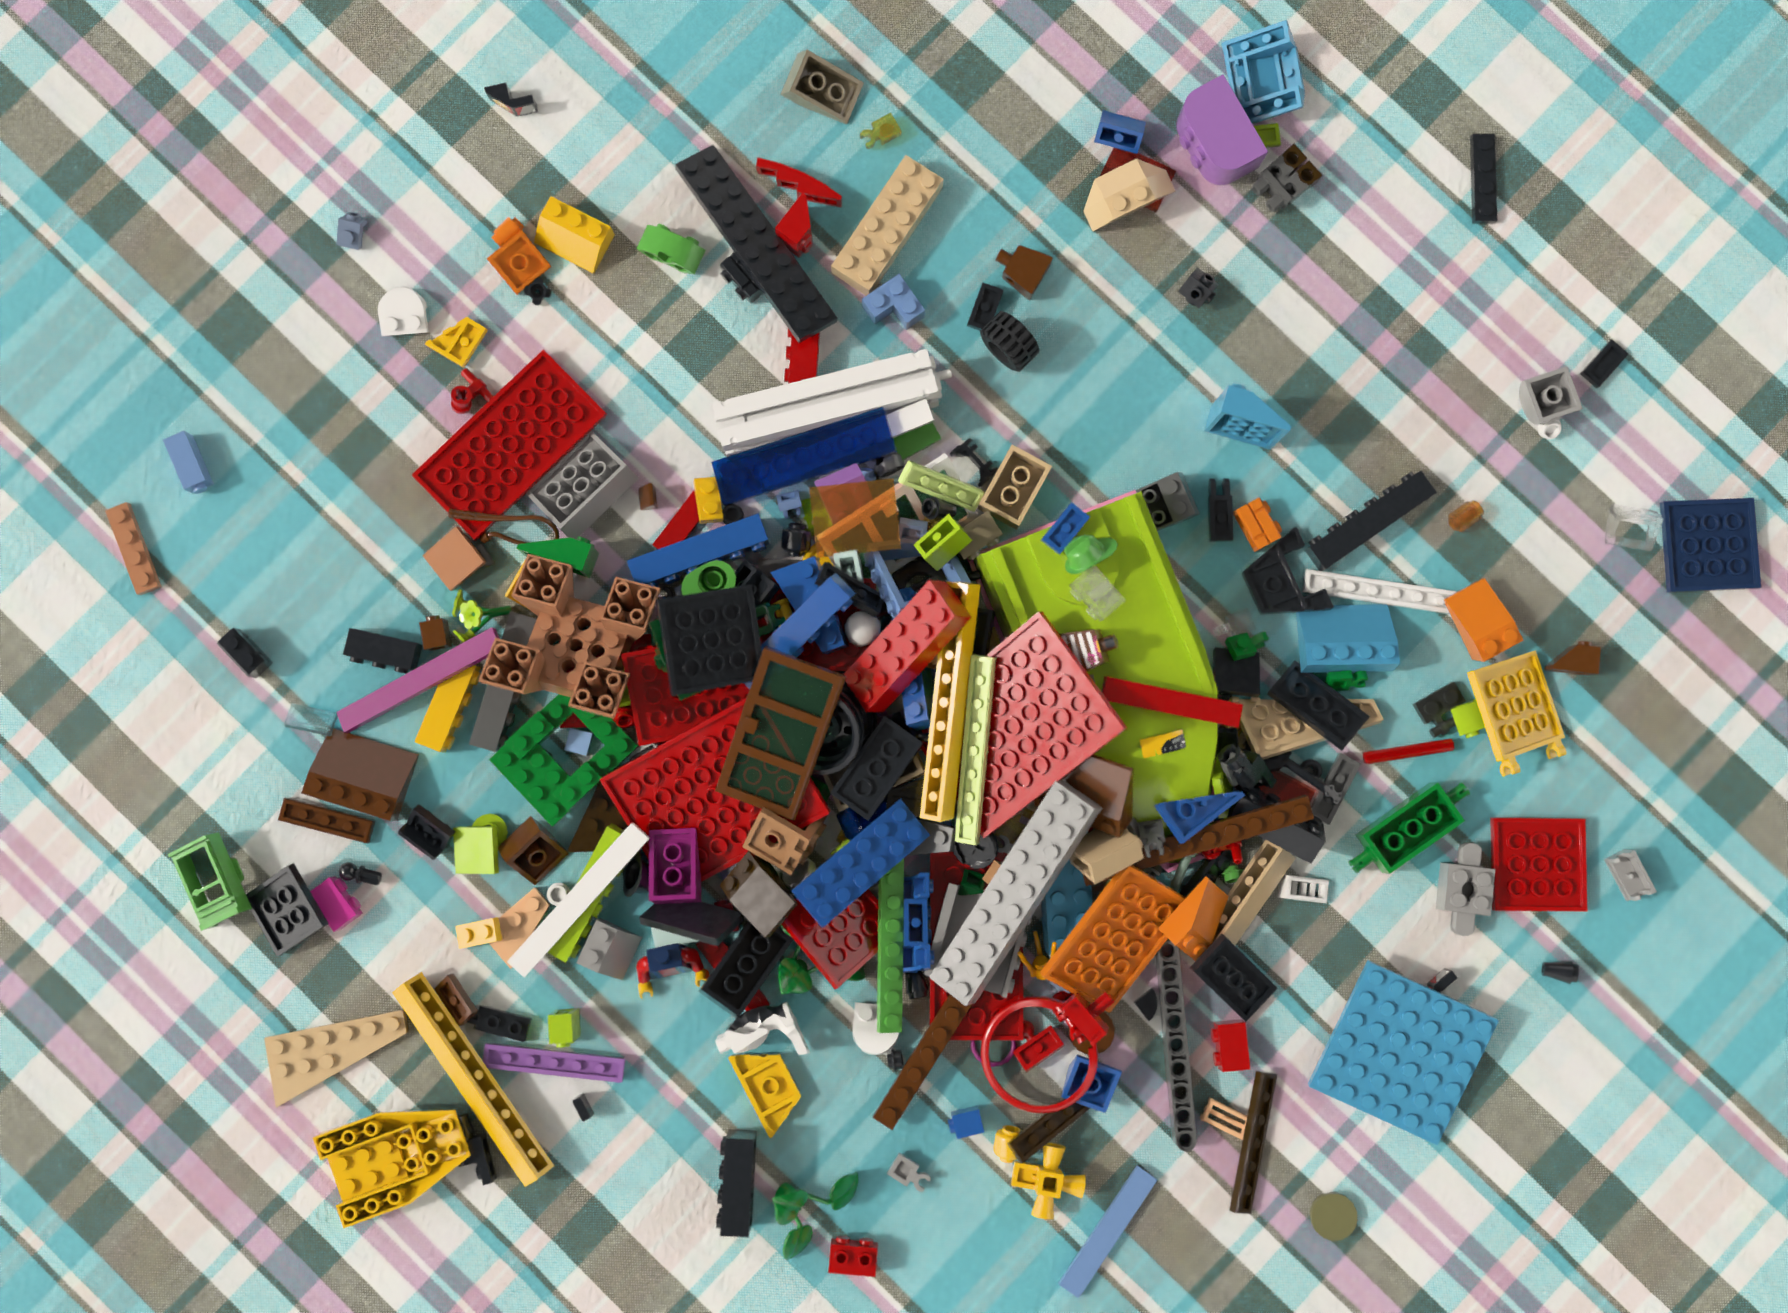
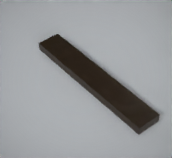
M1256 1071L1229 1209L1233 1213L1251 1214L1278 1075L1272 1072Z

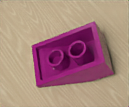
M696 828L649 830V901L654 904L701 902V870Z

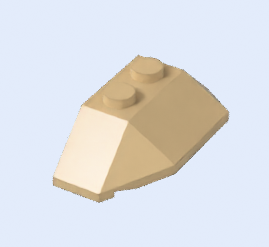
M1134 159L1094 180L1084 208V214L1094 232L1174 193L1175 189L1166 170L1139 159Z

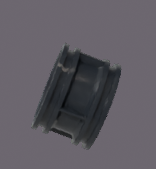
M812 676L786 698L783 703L822 717L833 684ZM846 681L844 682L812 774H832L846 767L858 754L877 726V712H866ZM777 712L775 719L802 764L805 765L818 727ZM832 741L837 743L836 747L831 746Z

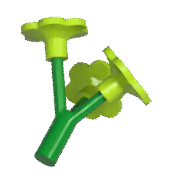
M459 589L454 601L452 615L457 617L458 612L461 610L459 619L464 623L465 628L469 630L464 634L456 630L453 633L464 643L476 636L475 633L492 618L509 615L510 611L512 612L511 606L492 609L477 606L474 600L465 601L463 599V591Z

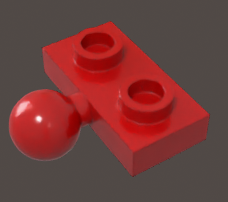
M1023 1020V1039H1026L1027 1042L1015 1049L1013 1054L1027 1073L1063 1048L1064 1043L1051 1025L1035 1036L1033 1024L1030 1021Z

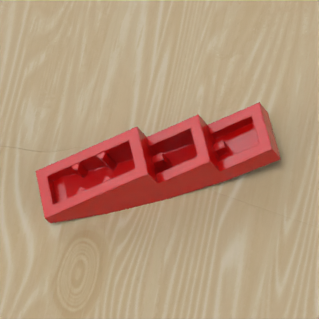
M757 157V174L776 177L777 187L797 190V199L803 192L806 194L807 201L842 207V196L823 182L782 163Z

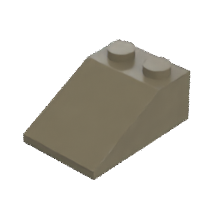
M807 49L797 54L780 95L799 106L847 124L864 82Z

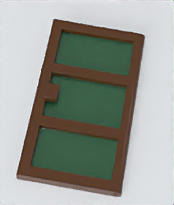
M765 646L715 791L761 809L764 807L787 819L796 820L846 676Z

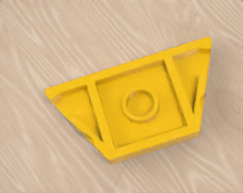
M780 1053L730 1055L728 1059L766 1133L769 1138H772L802 1096Z

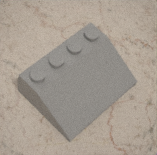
M590 431L526 494L567 537L577 539L639 478L604 442Z

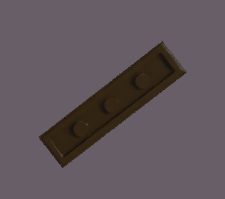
M1074 1103L1060 1111L1044 1113L1011 1139L1007 1145L1019 1163H1024L1090 1108Z

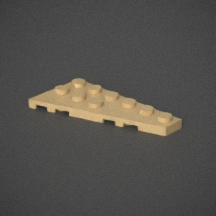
M1231 697L1229 699L1230 702L1243 704L1239 725L1251 751L1260 754L1263 760L1327 740L1275 700L1260 699L1258 697H1251V699ZM1348 699L1370 716L1360 729L1380 724L1384 720L1374 699Z
M404 1009L265 1037L264 1041L276 1108L408 1033L409 1029Z

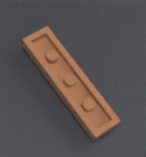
M125 502L105 510L136 594L141 596L161 588L162 586L131 504Z

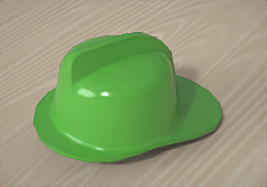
M1081 535L1074 538L1064 549L1067 557L1065 562L1066 571L1070 574H1079L1105 560L1117 550L1118 544L1116 540L1106 537L1096 539L1092 535Z
M714 560L708 562L685 576L682 582V594L687 595L734 587L736 575L733 568L724 561Z

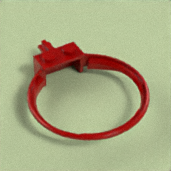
M1078 991L1067 1000H1058L1046 996H1029L1015 1000L1001 1008L987 1025L981 1043L983 1070L994 1091L1012 1106L1033 1113L1056 1112L1077 1102L1088 1091L1096 1075L1098 1066L1097 1042L1108 1033L1109 1028L1099 1015L1115 1003L1112 996L1105 991L1090 1005ZM1025 1007H1043L1056 1011V1007H1059L1092 1045V1047L1088 1048L1089 1067L1085 1080L1079 1089L1064 1101L1047 1106L1029 1105V1103L1010 1095L994 1076L989 1059L990 1040L997 1025L1015 1010Z

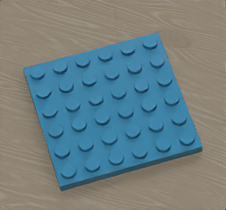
M1367 960L1310 1077L1308 1086L1438 1145L1499 1020Z

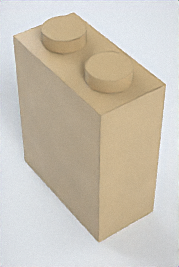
M1127 828L1120 838L1095 829L1085 834L1071 855L1070 862L1096 884L1143 859L1141 849L1143 844L1141 839L1137 835L1134 836Z

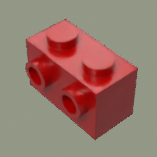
M842 1235L836 1236V1239L831 1238L828 1273L875 1277L878 1242H873L874 1240L871 1238H860L859 1241L850 1240V1237Z

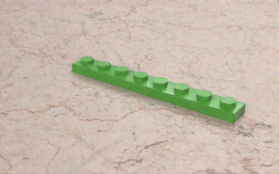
M904 858L879 879L878 1033L902 1032Z

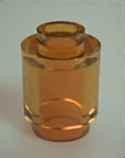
M1467 501L1448 515V524L1454 531L1464 532L1481 520L1484 510L1477 501Z

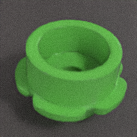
M1238 865L1229 866L1222 873V877H1224L1225 883H1235L1244 870L1239 869Z

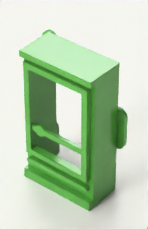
M219 832L204 835L168 854L174 862L196 913L201 931L216 927L218 923L238 913L252 909L241 884L244 880L242 870L237 859H230ZM205 847L219 880L202 888L189 854ZM220 883L225 895L208 902L204 891Z

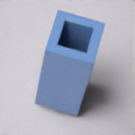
M182 431L163 439L184 490L199 494L206 491L208 486L213 485V481L192 434Z

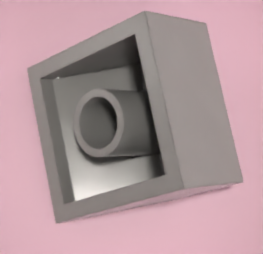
M599 918L595 921L576 963L594 972L623 980L642 937Z

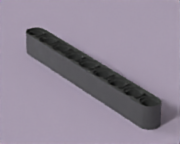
M1167 939L1155 957L1171 1133L1176 1146L1180 1150L1188 1152L1195 1148L1197 1136L1180 951L1177 946ZM1166 944L1172 946V953L1169 956H1163L1162 948ZM1171 967L1175 973L1173 978L1167 980L1164 978V971ZM1175 991L1177 995L1176 1000L1168 1003L1166 1001L1167 993ZM1172 1015H1178L1179 1022L1175 1026H1169L1168 1019ZM1179 1038L1181 1040L1180 1047L1172 1050L1170 1047L1171 1041ZM1177 1062H1182V1071L1173 1073V1065ZM1178 1086H1185L1184 1095L1180 1097L1175 1096V1089ZM1180 1110H1187V1117L1184 1120L1177 1119V1114ZM1185 1133L1189 1134V1141L1185 1144H1180V1136Z

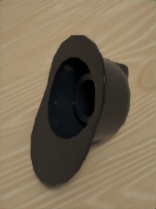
M641 850L634 855L623 869V892L627 897L632 896L634 893H649V863L642 860Z

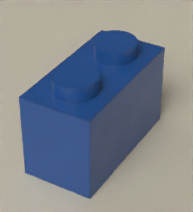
M1103 110L1094 142L1138 154L1146 122Z

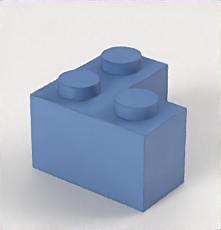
M900 274L862 298V307L874 324L894 312L907 330L925 318V309Z

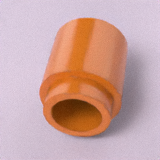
M507 217L493 231L495 234L491 238L501 247L521 231L524 226L516 217L512 220Z

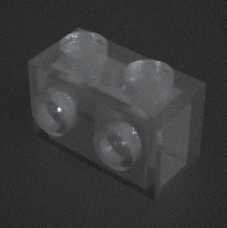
M1095 565L1086 570L1069 585L1072 588L1071 594L1077 601L1080 602L1082 600L1088 606L1086 611L1094 620L1097 618L1100 621L1104 620L1126 601Z

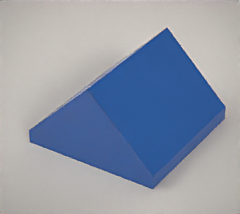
M1077 1054L1070 1063L1061 1098H1069L1082 1085L1088 1072L1089 1058ZM1098 1062L1096 1075L1090 1088L1075 1103L1106 1113L1122 1070Z

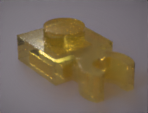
M890 112L871 123L873 130L866 129L861 131L860 139L870 137L871 140L865 144L866 149H871L876 141L879 140L884 145L902 135V131Z

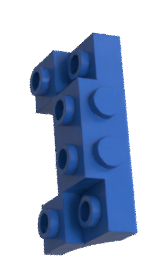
M919 873L915 876L904 877L903 973L928 971L930 965H934V950H930V944H928L931 943L932 934L931 929H928V920H931V906H927V899L929 898V893H933V879H929V873Z

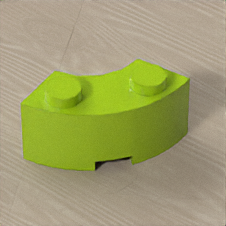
M1476 699L1450 709L1460 736L1465 735L1466 738L1479 735V730L1485 728Z

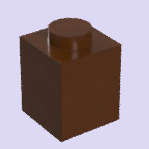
M436 615L426 617V621L419 622L424 650L435 651L452 647L448 620Z

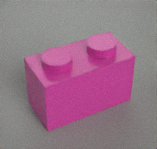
M336 876L327 878L310 891L333 932L342 930L363 914L360 910V902L354 896L351 897L346 890L348 889L346 883Z

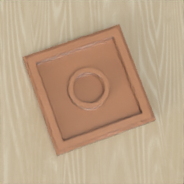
M457 526L422 555L450 591H454L486 563L464 532Z

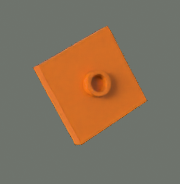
M522 230L486 258L516 295L524 290L525 286H529L534 279L540 277L552 267Z

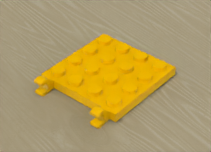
M1536 650L1467 672L1496 761H1502L1500 765L1502 776L1520 772V766L1515 756L1547 744L1546 755L1548 759L1566 755V749L1561 739L1565 738Z

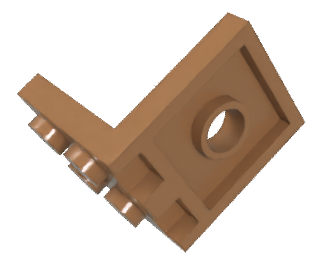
M763 807L742 847L792 875L799 864L804 865L809 855L814 851L818 838L821 837L827 827L824 821L828 815L809 824L804 831ZM768 835L777 837L778 843L771 842Z

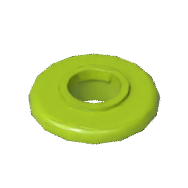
M482 815L472 825H491L497 827L498 846L507 838V825L497 815Z

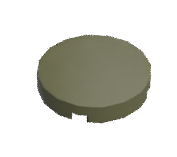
M1337 1192L1318 1196L1312 1203L1309 1211L1313 1229L1322 1238L1330 1241H1341L1349 1237L1355 1230L1358 1221L1357 1210L1354 1204L1345 1195Z

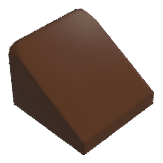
M647 483L638 489L640 510L657 509L656 487L652 483Z

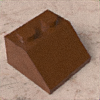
M532 816L498 846V851L506 864L534 885L569 854L557 839Z

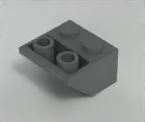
M1175 472L1136 490V493L1141 491L1157 531L1179 524L1200 514L1183 472Z

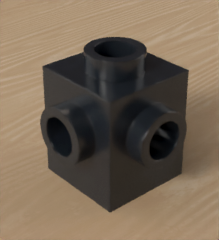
M1197 268L1178 292L1186 298L1189 304L1200 308L1204 302L1209 304L1217 293L1214 290L1219 284L1215 282L1213 276Z

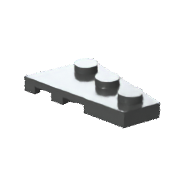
M917 819L930 836L908 855L950 852L954 850L956 827L931 820Z

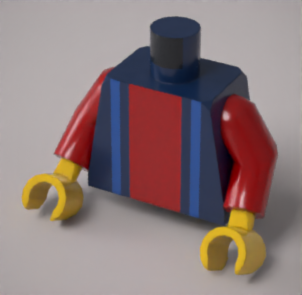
M680 943L646 950V956L639 959L636 964L639 981L638 990L641 999H643L642 994L644 992H650L651 997L653 996L650 980L694 971L695 985L700 987V980L706 981L709 976V971L703 969L704 965L696 949Z

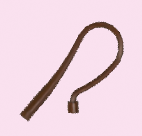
M449 509L448 512L449 518L471 521L539 520L547 523L555 533L554 539L560 538L556 525L542 516L493 515ZM487 531L480 536L482 543H487L493 536L517 545L528 543L498 532Z

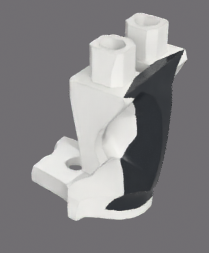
M788 1002L773 1007L767 1005L759 1006L745 1011L739 1018L731 1022L726 1031L718 1035L715 1040L720 1053L730 1049L733 1050L734 1054L743 1053L759 1047L766 1040L770 1030L779 1029L793 1042L798 1055L810 1052L799 1028L798 1021Z

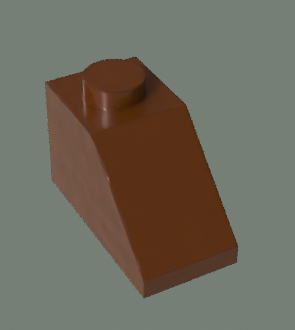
M1578 641L1577 645L1569 646L1545 666L1544 671L1587 676L1599 674L1601 647L1593 646V642Z

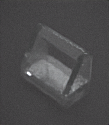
M1611 504L1608 513L1605 543L1652 551L1663 518L1657 511ZM1619 521L1648 525L1646 541L1614 536Z

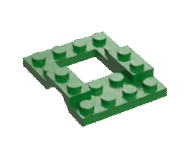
M560 694L541 711L536 712L489 759L552 827L562 820L593 787L600 783L599 779L616 769L639 747L621 727L617 726L612 718L569 707L568 704L571 697ZM574 713L605 746L570 776L540 744Z

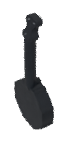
M1245 740L1242 744L1243 749L1251 751L1247 740ZM1291 751L1263 760L1271 772L1287 767L1323 792V796L1330 798L1333 805H1337L1343 797L1341 792L1338 793L1334 790L1333 785H1327L1289 758L1292 754Z

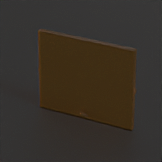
M893 478L809 487L813 518L811 524L814 527L817 558L833 556V553L856 549L858 553L901 548L897 517L899 512L896 507Z

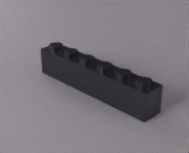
M1412 471L1400 478L1402 483L1397 487L1392 484L1382 491L1384 496L1378 500L1374 496L1363 504L1366 507L1360 512L1357 509L1345 516L1346 522L1341 525L1337 522L1326 529L1328 534L1323 538L1318 535L1308 542L1310 546L1305 549V552L1319 571L1326 570L1436 494V490L1422 471L1416 474Z

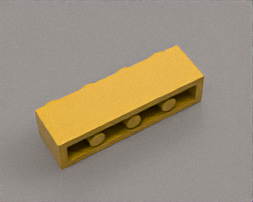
M473 665L438 684L414 742L446 753L447 749H451L455 740L453 734L455 729L459 728L464 718L462 712L464 707H468L472 700V694L470 693L473 686H476L479 682L481 667Z

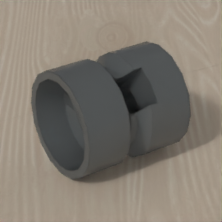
M893 439L866 449L870 460L875 462L874 469L879 478L892 475L905 467L901 455L895 453L897 447Z

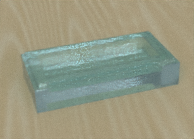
M291 704L284 725L292 729L331 736L338 716L336 712Z

